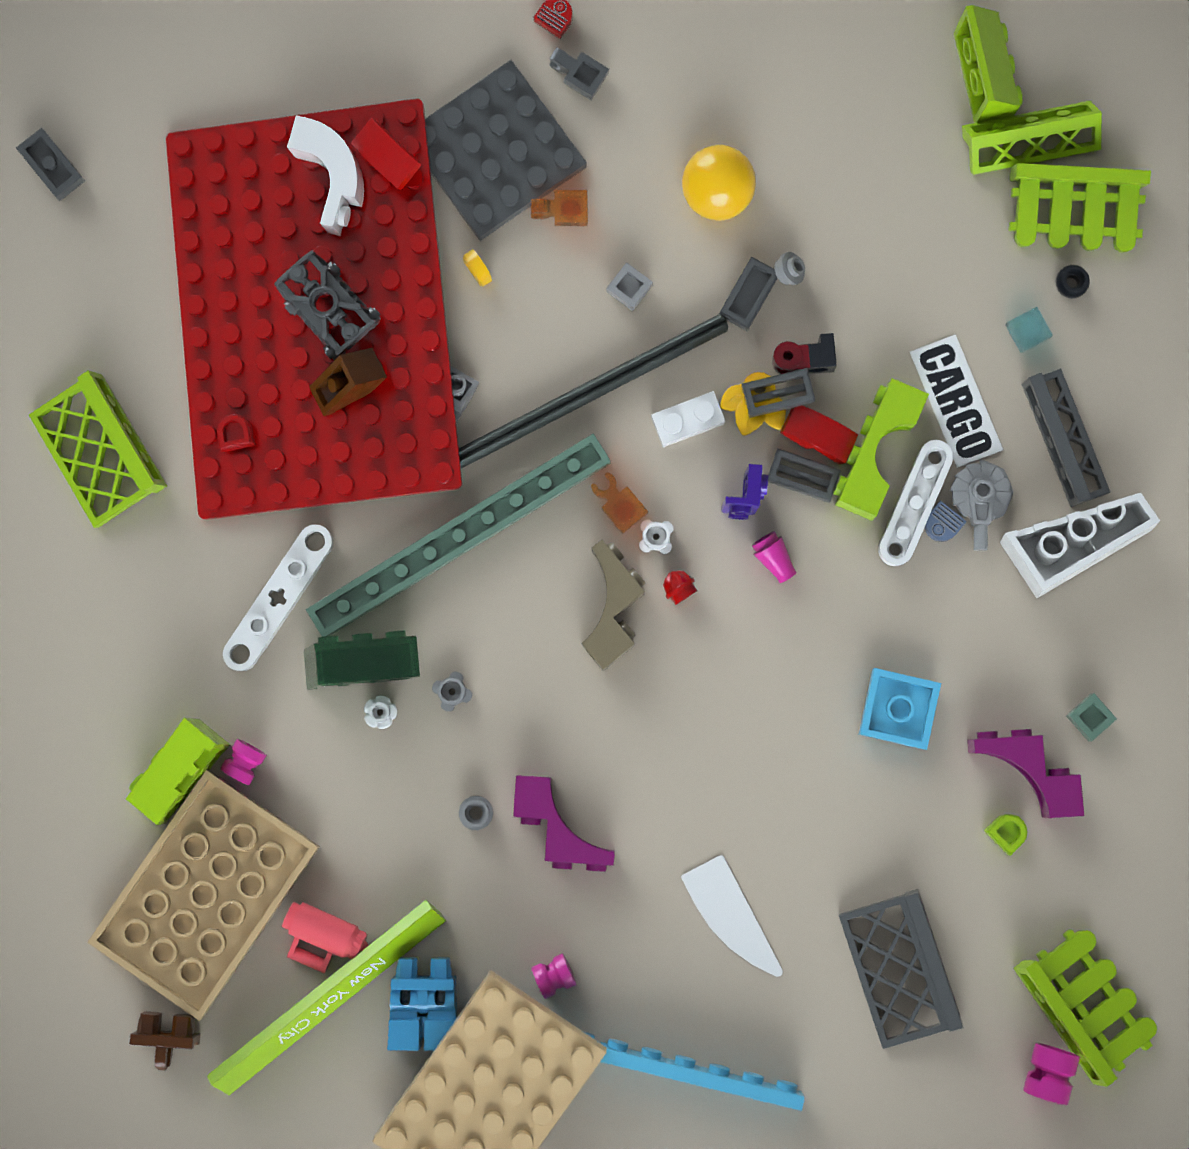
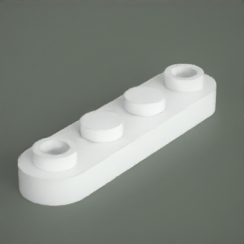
M941 440L927 442L917 454L878 546L879 556L887 565H903L910 560L953 461V452L950 446ZM929 454H937L939 463L932 464L928 458ZM891 544H897L900 547L899 555L895 556L890 553L889 547Z

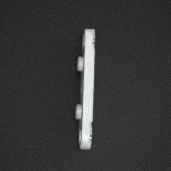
M309 525L301 531L225 645L223 659L229 668L236 671L252 669L264 650H266L332 550L333 537L325 527ZM314 533H321L325 538L323 548L318 551H311L307 546V539ZM284 589L285 593L283 596L287 599L284 605L278 603L274 607L272 605L274 599L270 597L273 591L279 593ZM239 645L247 646L250 651L249 659L243 664L236 663L232 657V651Z

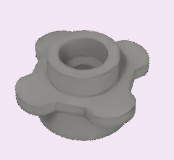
M452 672L449 678L443 681H436L432 686L433 692L438 694L442 701L441 708L445 711H452L457 704L461 702L467 703L472 698V692L466 689L463 683V675L459 672ZM451 688L455 689L454 695H451L449 693V690Z

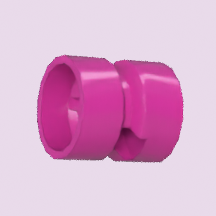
M1036 1042L1030 1061L1035 1067L1034 1070L1027 1073L1023 1091L1053 1103L1068 1105L1073 1085L1069 1082V1077L1076 1076L1080 1056L1057 1047Z

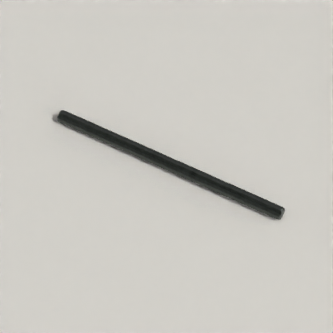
M718 314L460 447L461 469L727 332L729 328L727 321L722 314Z

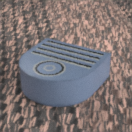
M940 500L932 509L924 528L931 539L945 542L953 538L967 521Z

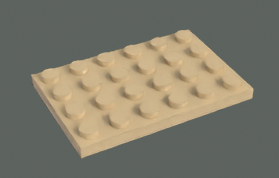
M206 770L87 943L200 1021L211 1008L320 846L212 771Z
M490 970L376 1132L372 1142L382 1149H538L607 1053V1047Z

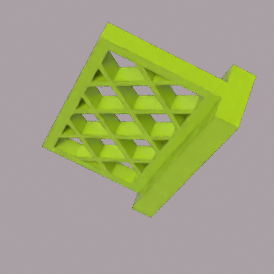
M87 370L77 377L79 380L77 383L30 413L29 417L93 527L99 528L149 494L158 493L167 487V484L103 375ZM81 391L87 399L84 414L70 411L73 396ZM52 410L61 412L57 432L48 430L42 419L43 416ZM92 410L94 411V413H95V415H96L97 417L91 416V415H92ZM69 414L83 417L79 437L65 434ZM90 419L99 421L103 427L100 442L86 439ZM64 437L78 440L74 459L65 458L61 452ZM109 439L111 440L113 445L108 444ZM85 442L99 445L95 465L81 462ZM107 447L116 449L120 456L117 470L103 467ZM80 465L94 468L90 488L81 486L77 480ZM125 466L128 469L129 473L124 472ZM101 471L116 474L112 493L97 490ZM123 476L133 478L139 488L137 492L129 497L119 495ZM96 494L111 497L108 511L98 516L93 507ZM118 499L123 500L122 502L117 504Z

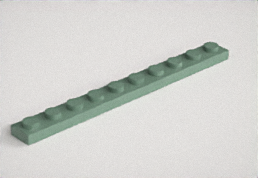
M593 433L307 608L306 611L322 638L326 639L610 465L611 460Z

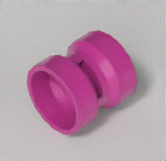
M236 739L232 746L233 753L231 755L234 758L225 759L220 770L232 778L250 785L255 777L252 768L262 764L267 755L251 744Z
M563 953L553 957L552 962L547 966L540 963L531 967L544 999L554 996L558 988L569 989L577 985Z

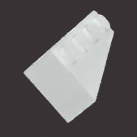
M1142 493L1098 505L1089 510L1077 511L1049 522L1044 521L1034 524L1029 528L1007 532L1001 539L1000 544L1035 597L1039 598L1152 531L1160 520Z

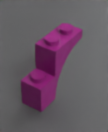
M1032 729L1011 730V737L998 738L997 731L977 732V739L967 740L968 753L986 754L1001 759L1017 769L1026 778L1036 794L1043 818L1084 816L1081 774H1070L1069 768L1048 769L1049 776H1046L1043 735L1032 736Z
M516 775L513 817H520V824L541 825V819H548L545 861L552 862V868L572 869L573 863L586 864V870L606 872L607 865L614 866L615 850L589 844L574 834L562 820L554 803L551 777Z

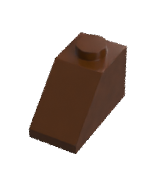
M373 348L340 355L309 388L323 416H327L370 394L387 376Z

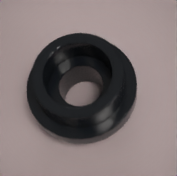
M1068 265L1059 271L1055 284L1061 295L1074 299L1082 296L1088 290L1090 278L1082 267ZM1067 278L1075 279L1077 286L1074 288L1068 286Z

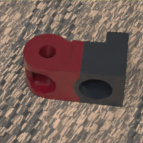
M834 333L820 334L816 344L798 345L790 341L780 343L774 350L772 358L773 368L779 374L804 368L808 369L809 374L834 372L837 366Z

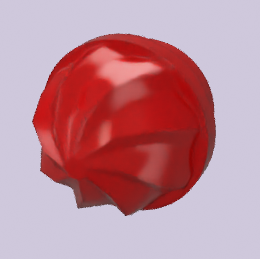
M684 571L670 572L663 583L666 592L665 597L667 599L671 598L673 603L677 605L698 591L693 584L695 579L691 578Z

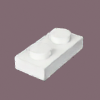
M714 391L651 414L662 447L719 427L726 422Z

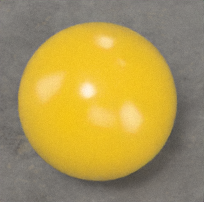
M712 145L698 151L688 161L682 176L683 195L688 205L700 216L711 220H726L740 214L751 202L756 188V176L749 159L739 150L726 145Z

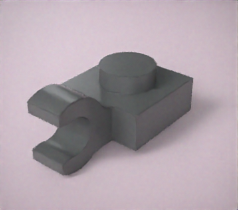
M556 48L550 57L551 63L549 66L560 73L567 74L564 78V84L590 100L593 99L609 74V68L583 52L580 53L577 59H574L563 50Z

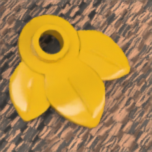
M755 372L747 376L743 383L770 376L763 372ZM742 384L731 386L724 392L720 408L725 411H735L736 425L741 435L747 436L751 434L763 422L776 430L782 428L786 418V409L749 418L748 408L745 404V397L741 388ZM776 386L765 387L763 393L776 390ZM751 390L752 396L759 394L756 393L754 390ZM778 397L754 403V405L759 407L783 400Z

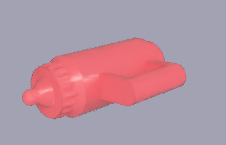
M293 902L282 924V928L289 930L288 934L294 936L287 957L324 974L329 967L333 955L352 959L369 946L366 942L368 934L359 930L358 926L304 902L301 905ZM303 940L328 951L326 957L322 958L298 947L300 941Z

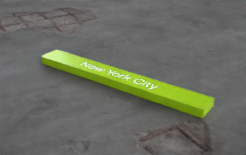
M427 900L423 901L362 950L356 957L352 958L210 1072L207 1078L211 1086L227 1095H231L400 957L446 922L441 912Z

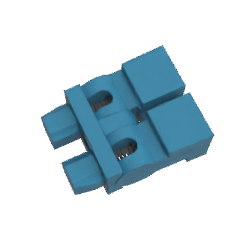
M400 957L398 959L396 975L391 979L387 1050L419 1051L422 1047V1038H424V1051H434L457 1019V976H452L450 957H432L430 975H418V957Z

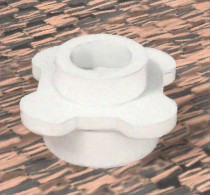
M644 520L640 525V529L643 532L642 540L639 542L640 550L644 553H648L651 550L660 551L662 554L669 553L672 549L670 534L673 532V525L669 521L660 523ZM654 534L659 535L658 540L653 539Z

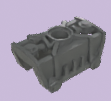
M311 250L291 266L274 285L285 300V309L290 314L293 313L294 316L297 314L325 345L323 348L325 350L324 353L330 359L336 360L380 323V313L375 308L372 309L371 306L368 308L340 277V269L335 263H327ZM309 261L320 271L321 285L316 280L310 281L308 279V271L305 265ZM291 279L296 283H302L305 286L303 292L308 297L296 296L285 282ZM325 294L331 295L334 301L332 308L325 312L318 311L316 308L317 299ZM342 309L355 311L366 325L360 328L353 323H347L345 321L347 315ZM329 321L333 326L340 325L342 328L341 332L345 340L342 346L329 333Z

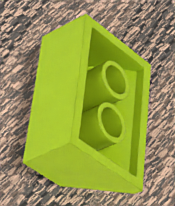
M975 5L966 6L953 34L974 123L1014 116L1020 105H1022L1023 97L1019 85H1015L1013 77L1015 73L1014 57L1012 54H1008L1006 47L1008 41L1007 27L1005 23H1001L998 12Z

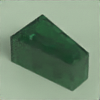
M406 631L386 632V638L373 639L372 633L352 635V641L340 642L338 636L319 637L318 643L304 649L307 690L324 686L338 685V687L349 686V684L379 683L420 677L416 636H406Z

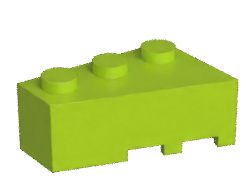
M184 718L165 745L154 755L145 773L138 775L129 786L131 792L126 797V800L156 825L166 824L191 793L204 772L214 766L230 744L200 719Z

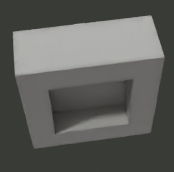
M626 262L608 285L606 292L633 311L653 286V282Z

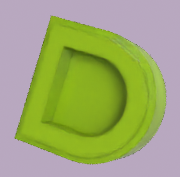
M1012 814L1000 815L984 830L1008 856H1011L1027 838L1025 822L1020 817Z

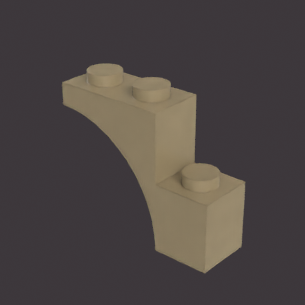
M601 539L592 547V552L604 573L607 589L606 603L599 623L589 637L582 642V646L602 671H604L635 646V643L631 640L636 636L624 620L618 623L615 618L645 594L642 586L646 583L634 568L628 571L620 562L624 556L614 543L611 542L607 545Z

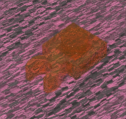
M607 472L604 474V477L609 481L610 487L607 490H600L593 483L591 489L595 496L607 500V503L601 509L623 535L648 514V510L628 486L619 492L616 488L615 477Z

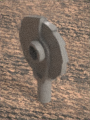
M980 460V464H968L965 466V469L954 476L956 479L951 486L950 492H952L953 505L957 506L959 512L964 517L968 516L971 526H974V550L987 551L988 526L992 520L998 519L1006 513L1014 492L1003 468L985 460Z

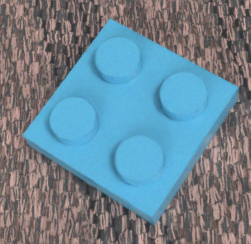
M873 668L858 735L927 750L941 683Z

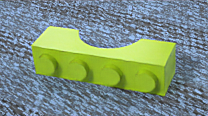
M891 378L886 387L883 385L879 386L872 402L878 405L873 417L866 416L859 432L865 435L860 447L853 446L846 464L851 465L847 478L841 475L833 494L838 496L835 503L836 506L871 521L877 517L890 486L882 478L876 466L875 454L878 443L889 433L901 430L911 431L920 417L929 396L928 393Z

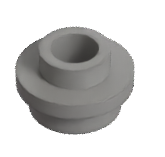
M786 252L776 261L775 273L781 283L796 285L804 279L805 265L803 260L795 253Z
M469 797L462 802L459 808L460 821L468 829L481 830L488 826L493 818L492 805L484 797ZM474 806L480 807L483 812L482 817L478 820L470 816V810Z

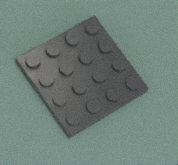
M512 60L425 118L431 174L480 241L587 168V162Z

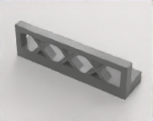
M1058 369L1044 375L1039 373L1029 377L1022 383V387L1070 507L1110 493L1062 370ZM1055 379L1060 391L1056 402L1052 400L1046 382ZM1062 399L1065 403V406L1060 404ZM1057 410L1068 414L1071 418L1072 424L1068 433L1064 430ZM1074 431H1076L1078 437L1073 435ZM1070 441L1082 446L1085 454L1081 463L1077 462ZM1087 460H1088V463H1089V465H1090V468H1088V467L1085 466L1086 463H1087ZM1082 472L1094 476L1099 490L1089 492Z

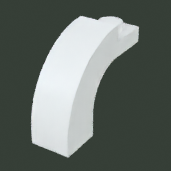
M296 115L287 148L295 158L318 163L328 169L330 189L320 224L327 233L340 236L343 226L346 227L350 220L351 208L349 204L362 207L364 181L360 166L344 140L333 129L319 121Z

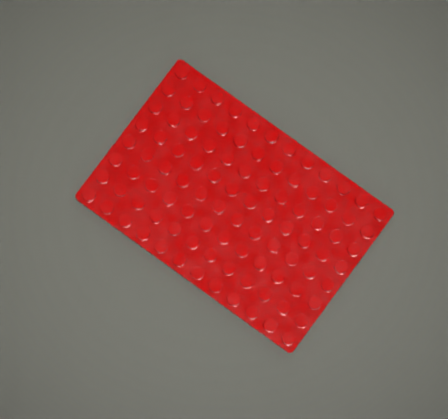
M420 99L297 115L319 121L333 129L344 140L360 166L364 181L362 207L349 204L351 208L350 220L346 227L343 226L340 236L327 233L320 224L330 189L328 169L318 163L295 158L287 148L296 115L177 131L167 134V161L197 508L200 518L209 520L456 490L462 486L424 104ZM371 117L380 122L392 137L404 145L422 164L402 190L397 189L351 144ZM311 250L327 263H335L340 269V277L368 308L371 306L372 309L375 308L380 313V323L352 348L347 350L346 353L373 348L387 376L370 394L327 416H323L309 387L335 360L330 359L324 353L325 350L323 348L325 345L297 314L294 316L293 313L290 314L285 309V300L274 285L291 266ZM309 261L305 265L308 271V279L310 281L316 280L321 285V273ZM291 279L285 282L296 296L308 297L303 292L305 286L302 283H296ZM328 294L320 296L316 302L317 310L321 312L330 310L334 303L333 297ZM342 309L347 315L345 318L347 323H353L360 328L366 325L355 311ZM329 321V333L342 346L345 343L341 332L342 328L340 325L333 326ZM230 414H238L247 419L252 426L256 445L228 452L220 451L217 437V426L220 420Z

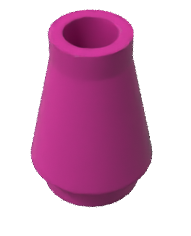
M775 531L768 533L752 544L755 550L753 555L777 578L779 583L787 581L797 573L792 565L782 536L778 537Z

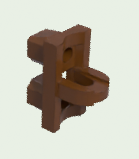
M145 1011L140 1015L137 1030L130 1034L129 1045L155 1046V1069L166 1071L170 1067L173 1048L193 1049L194 1045L200 1044L201 1033H195V1018L190 1014L173 1015L172 1031H161L162 1013Z

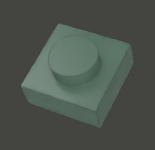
M1095 693L1088 695L1066 715L1088 742L1093 741L1117 720Z

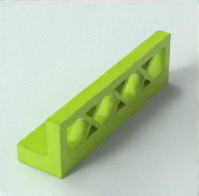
M1091 101L962 125V138L969 146L970 172L973 175L1010 168L1017 163L1031 164L1101 150L1102 112ZM1092 127V141L1078 144L1072 140L1081 129ZM1058 134L1063 138L1054 149L1045 150L1040 146L1049 135ZM1026 140L1031 144L1022 155L1013 156L1008 152L1017 141ZM993 146L998 150L990 161L979 163L980 148Z

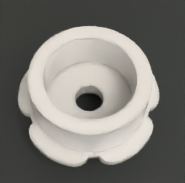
M377 696L374 700L370 699L364 706V712L366 713L364 719L371 727L377 726L379 729H386L392 725V720L397 716L395 704H392L390 698L386 696ZM379 709L383 710V714L381 716L377 714V711Z

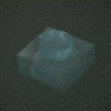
M1038 307L1005 324L1020 353L1039 345L1053 336Z

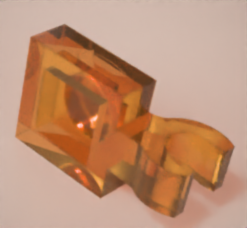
M554 190V200L531 199V219H545L554 216V226H587V190Z

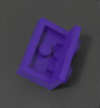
M748 465L744 473L742 497H725L721 512L729 513L728 518L747 520L749 515H755L760 506V500H764V495L767 494L768 475L762 474L763 465Z

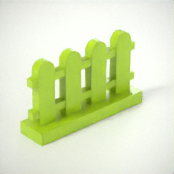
M1017 163L1010 168L1009 180L1018 182V188L1011 189V197H1017L1015 222H1009L1008 231H1015L1014 240L1021 247L1033 244L1036 240V233H1048L1047 242L1054 249L1066 246L1070 235H1081L1080 244L1087 251L1099 248L1103 237H1114V248L1121 253L1128 252L1134 248L1136 238L1140 239L1143 237V229H1137L1138 206L1139 204H1145L1146 195L1139 194L1141 188L1150 184L1151 170ZM1040 183L1051 184V190L1040 189ZM1073 185H1083L1084 192L1073 191ZM1107 187H1117V193H1106ZM1039 199H1050L1048 224L1037 223ZM1072 201H1083L1081 226L1070 225ZM1105 202L1116 203L1114 228L1104 227Z
M1069 929L1062 934L1066 940L1050 953H1047L1046 950H1041L1036 954L1039 959L1038 962L1036 960H1023L1013 969L1071 1053L1080 1056L1079 1064L1094 1085L1108 1087L1118 1079L1112 1071L1113 1068L1117 1072L1122 1071L1126 1068L1123 1060L1140 1047L1142 1050L1147 1051L1153 1046L1149 1040L1155 1036L1157 1025L1153 1019L1148 1017H1139L1136 1020L1133 1018L1129 1010L1137 1002L1134 991L1128 988H1119L1115 991L1110 985L1109 981L1116 975L1115 964L1108 959H1099L1094 962L1088 952L1096 945L1095 935L1088 930H1080L1074 933L1072 929ZM1080 959L1086 969L1070 982H1067L1062 972ZM1052 980L1055 982V984H1056L1057 987L1059 988L1058 991L1056 990V988H1055L1054 985L1052 984V982H1051ZM1098 989H1101L1106 998L1088 1012L1082 1002ZM1071 1010H1074L1080 1019L1077 1020ZM1121 1018L1126 1028L1108 1041L1102 1031ZM1092 1039L1096 1041V1043L1100 1047L1099 1049H1097V1047L1094 1045Z

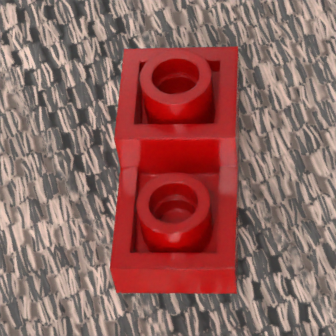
M372 117L351 142L354 148L399 190L405 187L422 165L404 145L397 142L380 122Z
M803 405L791 408L780 431L781 434L804 449L814 448L838 465L846 463L859 435L839 422Z

